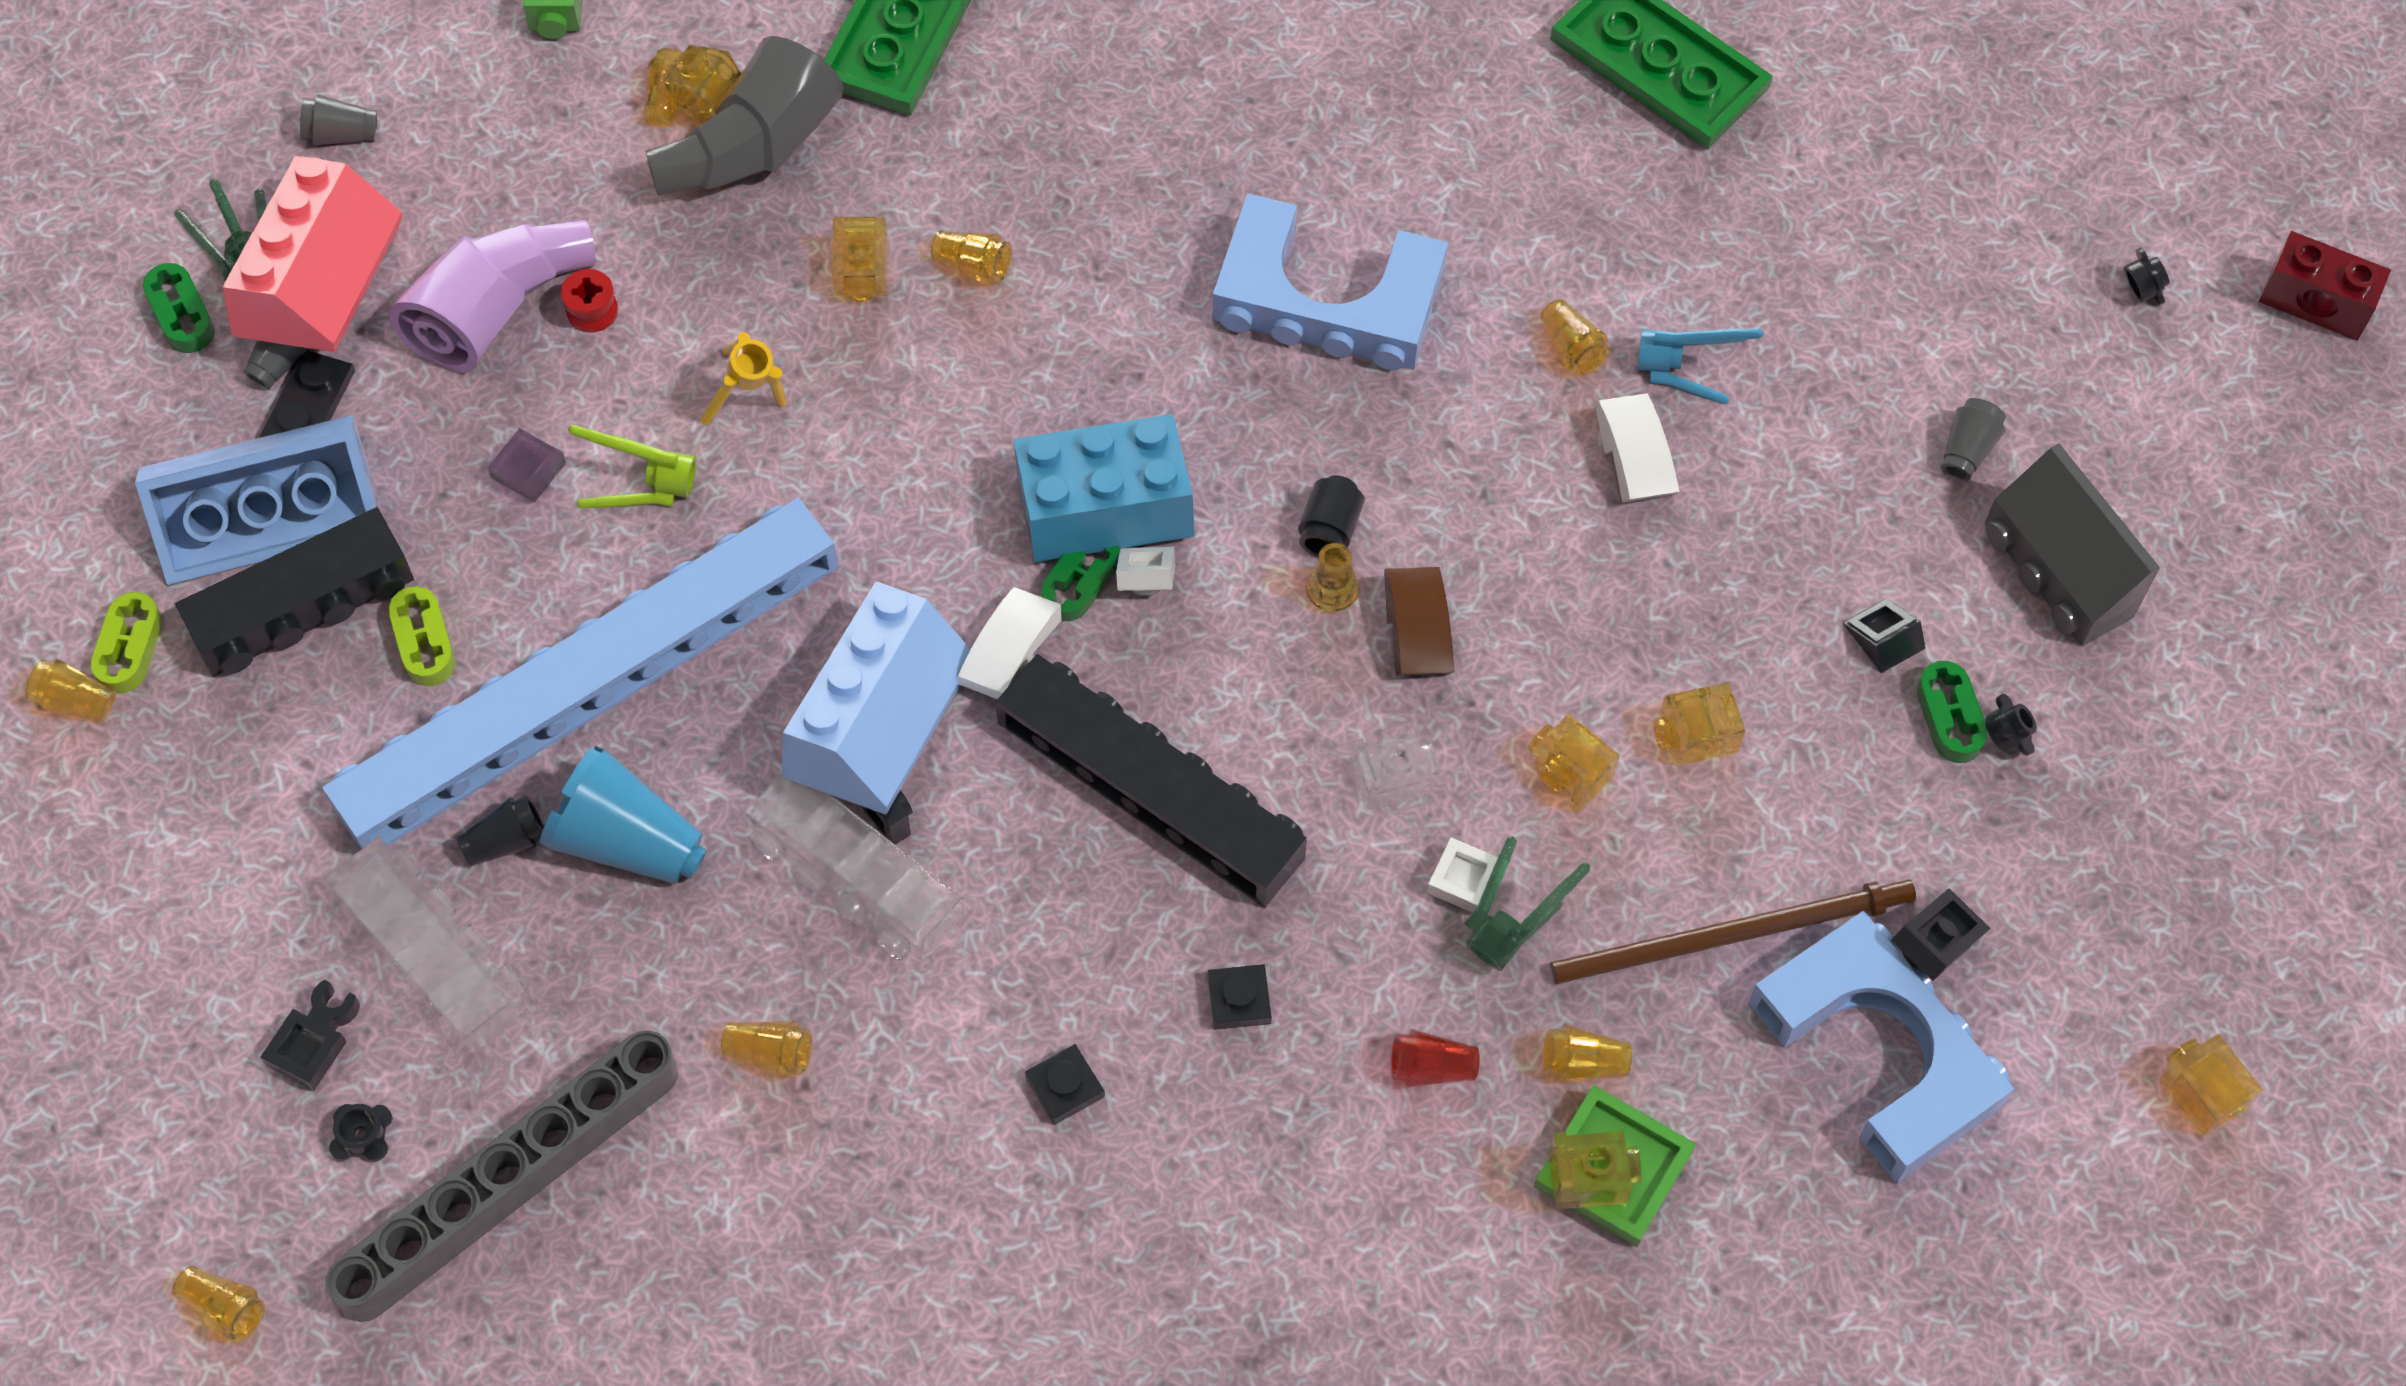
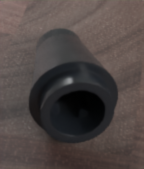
M526 795L517 800L509 797L468 828L466 832L458 835L456 839L465 859L470 866H474L480 862L484 863L536 847L535 841L541 838L544 824L533 803Z

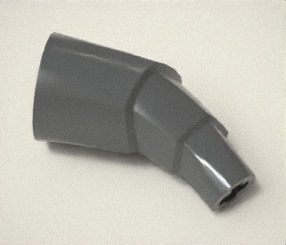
M777 36L763 38L751 60L716 109L715 116L692 130L684 139L645 150L657 195L660 196L702 186L706 189H713L765 170L776 173L844 95V86L841 79L823 58L807 47L787 38Z

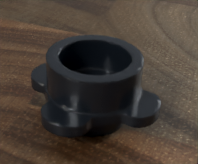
M2140 247L2135 250L2138 259L2124 266L2127 281L2141 303L2155 297L2158 304L2161 305L2165 303L2163 296L2164 287L2170 284L2168 274L2158 257L2149 259L2144 249Z
M2006 694L1997 696L1996 704L1998 709L1989 713L1985 718L1986 728L1992 741L2005 753H2011L2018 748L2025 756L2034 753L2035 748L2032 743V734L2037 731V725L2032 713L2023 704L2014 705Z
M360 1103L344 1104L335 1111L333 1115L335 1139L331 1141L329 1151L336 1160L346 1161L351 1156L366 1157L371 1162H377L387 1155L389 1147L385 1142L386 1127L392 1123L393 1117L386 1106L376 1105L372 1108L369 1105ZM360 1128L366 1129V1134L363 1137L356 1136V1131Z

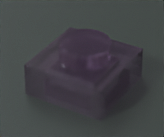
M519 428L487 468L491 479L535 503L566 464L562 451Z

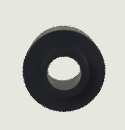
M1332 475L1328 478L1319 479L1314 483L1298 526V531L1301 535L1299 543L1305 551L1319 558L1334 559L1340 556L1342 550L1348 548L1365 502V497L1355 482L1344 476Z

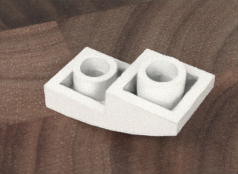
M1648 393L1595 402L1604 453H1613L1622 503L1669 496L1680 492L1669 446Z
M1013 587L991 615L973 644L958 674L959 685L998 699L1034 658L1033 653L1062 621L1061 604Z

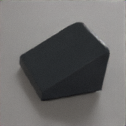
M1888 598L1844 622V626L1881 673L1926 648L1921 620Z

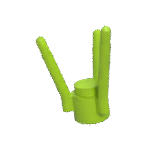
M578 425L569 426L568 432L573 436L648 460L645 483L649 486H655V492L581 498L577 501L579 508H610L652 504L673 507L675 496L689 498L696 474V456L660 450L617 435H608Z

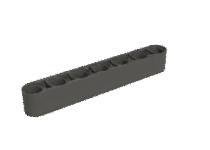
M650 1030L638 1031L630 1035L337 1259L327 1273L326 1290L341 1313L349 1320L357 1322L371 1321L383 1314L667 1094L675 1085L678 1077L677 1063L667 1039L661 1034ZM655 1057L663 1060L658 1069L651 1073L643 1074L635 1071L638 1064L647 1058ZM609 1093L615 1095L612 1104L603 1110L588 1108L593 1098L600 1094ZM553 1130L568 1132L561 1144L555 1147L541 1146L542 1139L547 1133ZM510 1166L520 1168L518 1175L513 1181L501 1185L493 1183V1179L499 1170ZM462 1203L471 1205L470 1211L465 1218L458 1222L444 1221L446 1213L451 1207ZM409 1241L422 1242L420 1251L414 1257L408 1260L395 1259L398 1249L403 1244ZM366 1278L372 1280L371 1287L365 1295L356 1299L346 1298L348 1288L354 1282Z

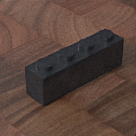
M377 506L174 604L212 677H215L223 672L233 674L244 670L252 663L254 657L270 649L289 648L297 644L303 638L304 633L324 623L330 625L341 623L354 613L355 608L374 599L387 600L393 598L399 591L404 589L405 584L413 581L414 577L404 553Z

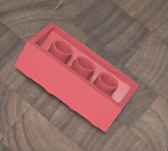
M295 156L223 285L231 336L336 352L398 231L402 212L346 163L326 161L314 157Z

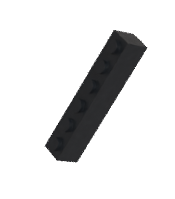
M1036 654L996 700L999 725L1262 907H1267L1305 860L1307 837L1304 836L1302 829L1296 822L1283 814L1275 816L1261 807L1256 797L1244 786L1238 783L1229 785L1213 774L1209 764L1200 756L1192 752L1184 754L1168 743L1163 732L1153 724L1148 722L1140 724L1124 713L1122 706L1109 694L1101 691L1097 694L1081 684L1078 676L1065 664L1057 661L1052 664L1039 654Z

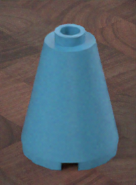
M596 745L594 749L590 748L568 779L561 792L564 797L557 813L551 811L540 839V844L550 850L676 884L682 875L691 880L707 853V849L699 845L703 836L699 830L612 754Z

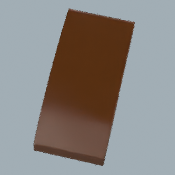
M1440 567L1384 569L1387 624H1393L1396 676L1454 673L1450 619Z

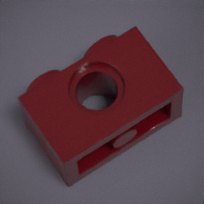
M2290 231L2273 265L2258 302L2358 341L2376 310L2392 269Z

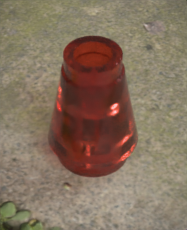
M1411 1029L1408 1034H1396L1391 1051L1392 1079L1405 1081L1407 1087L1461 1082L1464 1080L1475 1081L1479 1071L1478 1046L1467 1045L1466 1043Z

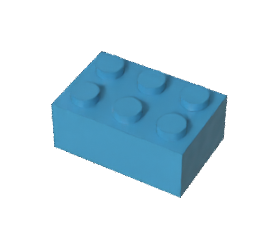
M1173 414L1013 439L1017 479L1034 562L1058 559L1063 554L1085 551L1086 554L1105 551L1106 547L1118 545L1120 549L1195 537L1193 493Z

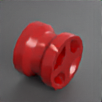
M582 269L575 271L565 279L561 287V297L566 308L568 321L575 329L587 333L603 331L612 325L617 318L618 304L614 296L611 279L605 273L596 269Z

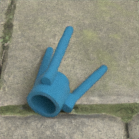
M1760 328L1684 332L1642 329L1638 370L1651 372L1650 384L1668 385L1704 399L1727 404L1729 402L1727 395L1670 374V368L1681 369L1683 345L1745 342L1747 339H1759L1763 337L1764 333Z

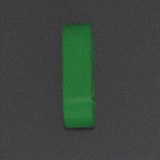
M164 263L152 268L144 278L143 288L169 344L173 349L182 353H193L207 347L213 340L215 333L214 325L187 270L176 263ZM171 281L180 297L172 302L169 301L162 287L163 284ZM188 314L196 330L187 335L182 330L178 317Z
M1119 545L1106 547V561L1097 558L1087 571L1083 569L1086 564L1085 551L1062 555L1042 585V598L1057 603L1055 590L1065 592L1074 580L1079 581L1075 588L1077 601L1067 599L1061 605L1062 621L1076 620L1088 611L1117 570Z
M1951 661L1933 662L1923 670L1917 686L1920 706L1938 753L1946 760L1954 763H1967L1974 760L1981 753L1988 735L1970 678L1961 666ZM1937 678H1942L1945 685H1955L1950 696L1951 705L1947 704L1942 690H1932ZM1953 718H1956L1962 734H1972L1967 746H1962L1958 738L1949 739L1954 727Z

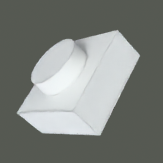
M1120 548L1116 570L1118 591L1131 590L1138 595H1153L1162 590H1171L1173 588L1176 567L1175 548Z
M1451 837L1430 879L1427 894L1479 916L1501 870L1503 859Z

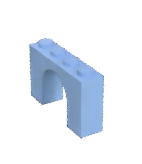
M1247 193L1213 292L1212 320L1221 322L1225 328L1233 332L1243 333L1250 329L1270 334L1276 341L1286 345H1296L1303 342L1322 347L1326 353L1335 357L1345 358L1355 355L1371 359L1376 365L1387 370H1398L1402 367L1415 370L1444 275L1449 242L1398 230L1385 273L1375 289L1366 296L1352 302L1342 304L1322 303L1312 300L1297 291L1288 281L1283 271L1296 233L1297 205Z
M1862 911L1758 982L1754 987L1748 1004L1784 1048L1828 1017L1850 1008L1864 1007L1886 1012L1900 1020L1913 1033L1923 1054L1924 1073L1922 1081L1870 1118L1859 1136L1861 1142L1897 1184L2004 1108L2015 1089L2010 1084V1077L2005 1067L1995 1057L1986 1056L1974 1042L1966 1021L1958 1013L1948 1011L1935 996L1933 985L1927 975L1911 967L1897 951V946L1891 941L1893 938L1891 933L1882 924H1874L1867 914Z

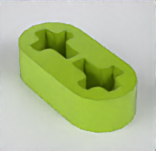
M419 586L407 587L399 591L392 598L389 605V616L400 656L411 680L423 686L438 685L446 681L455 668V656L443 614L434 593L427 588ZM419 604L423 610L421 616L424 627L415 630L411 618L408 616L410 613L409 607ZM428 642L433 654L436 656L435 666L431 668H425L421 662L423 656L420 645Z
M128 592L120 595L112 602L107 611L90 666L94 677L105 691L114 694L127 693L138 687L146 676L163 620L155 601L147 594ZM137 610H142L146 620H136L129 636V627L124 617H134ZM125 649L124 657L130 668H121L117 676H112L107 666L117 665Z

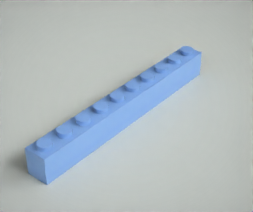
M799 497L784 506H775L765 512L758 522L742 532L731 533L723 537L712 550L694 561L680 563L670 571L666 578L646 590L641 589L631 593L622 601L620 606L600 618H592L583 622L571 636L553 647H544L537 650L528 658L525 664L505 676L491 678L471 697L457 705H449L440 709L425 725L408 735L404 734L394 737L383 746L379 753L359 765L353 764L343 768L322 789L343 825L365 857L369 858L837 569L839 566L835 543Z

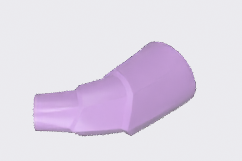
M586 220L542 226L523 224L477 238L463 235L390 308V324L398 337L420 357L459 373L472 371L497 334L524 301V295L545 284L556 275L595 266V249Z

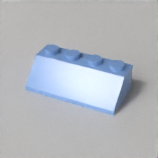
M354 415L140 467L135 480L137 492L167 585L262 562L377 507L369 467Z
M875 582L783 732L782 778L887 814L960 687L958 674L971 650L927 599Z

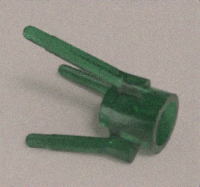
M214 178L210 180L209 186L231 234L225 241L223 254L182 209H176L174 216L219 267L226 281L252 232L242 231L219 180ZM257 188L254 192L258 222L267 208L265 192L261 188Z
M1509 836L1496 860L1477 908L1464 923L1474 932L1466 942L1468 948L1489 966L1498 971H1503L1521 946L1563 906L1562 900L1590 872V865L1588 863L1580 864L1521 923L1501 910H1498L1494 917L1488 916L1517 844V839Z

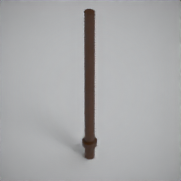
M1910 879L1882 886L1877 881L1864 884L1861 891L1550 962V968L1555 984H1561L1854 916L1862 911L1865 913L1871 912L1873 917L1883 915L1888 907L1916 901V890Z

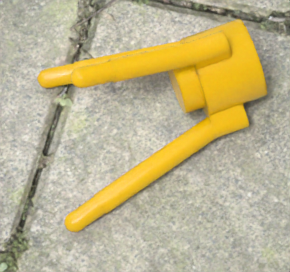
M742 332L738 335L737 340L723 347L722 353L726 356L730 355L727 363V375L701 417V423L703 425L711 423L732 390L736 387L743 390H754L767 382L770 384L777 406L783 407L786 405L785 392L781 383L783 372L780 368L773 366V355L767 345L759 340L750 339L748 333Z

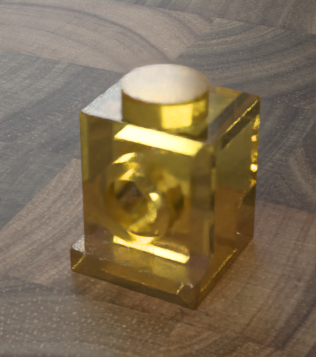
M833 217L832 280L835 296H845L852 301L858 302L868 301L874 296H887L889 241L886 217Z
M1569 713L1555 727L1550 724L1545 725L1534 736L1528 746V750L1536 756L1534 765L1538 767V774L1541 779L1557 792H1562L1565 789L1572 795L1570 807L1577 813L1614 777L1620 757L1615 750Z
M1624 1131L1566 1136V1132L1553 1134L1548 1156L1556 1209L1624 1204L1628 1202L1632 1191V1183L1641 1181V1162L1637 1146L1626 1147ZM1607 1159L1609 1166L1605 1169H1596L1588 1161Z

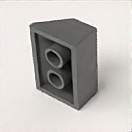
M2059 443L2047 450L1994 499L1984 523L1988 539L1994 548L1999 552L2006 551L2019 567V576L2024 586L2032 593H2040L2052 608L2051 615L2058 629L2066 635L2072 634L2081 646L2090 643L2134 618L2160 569L2155 560Z

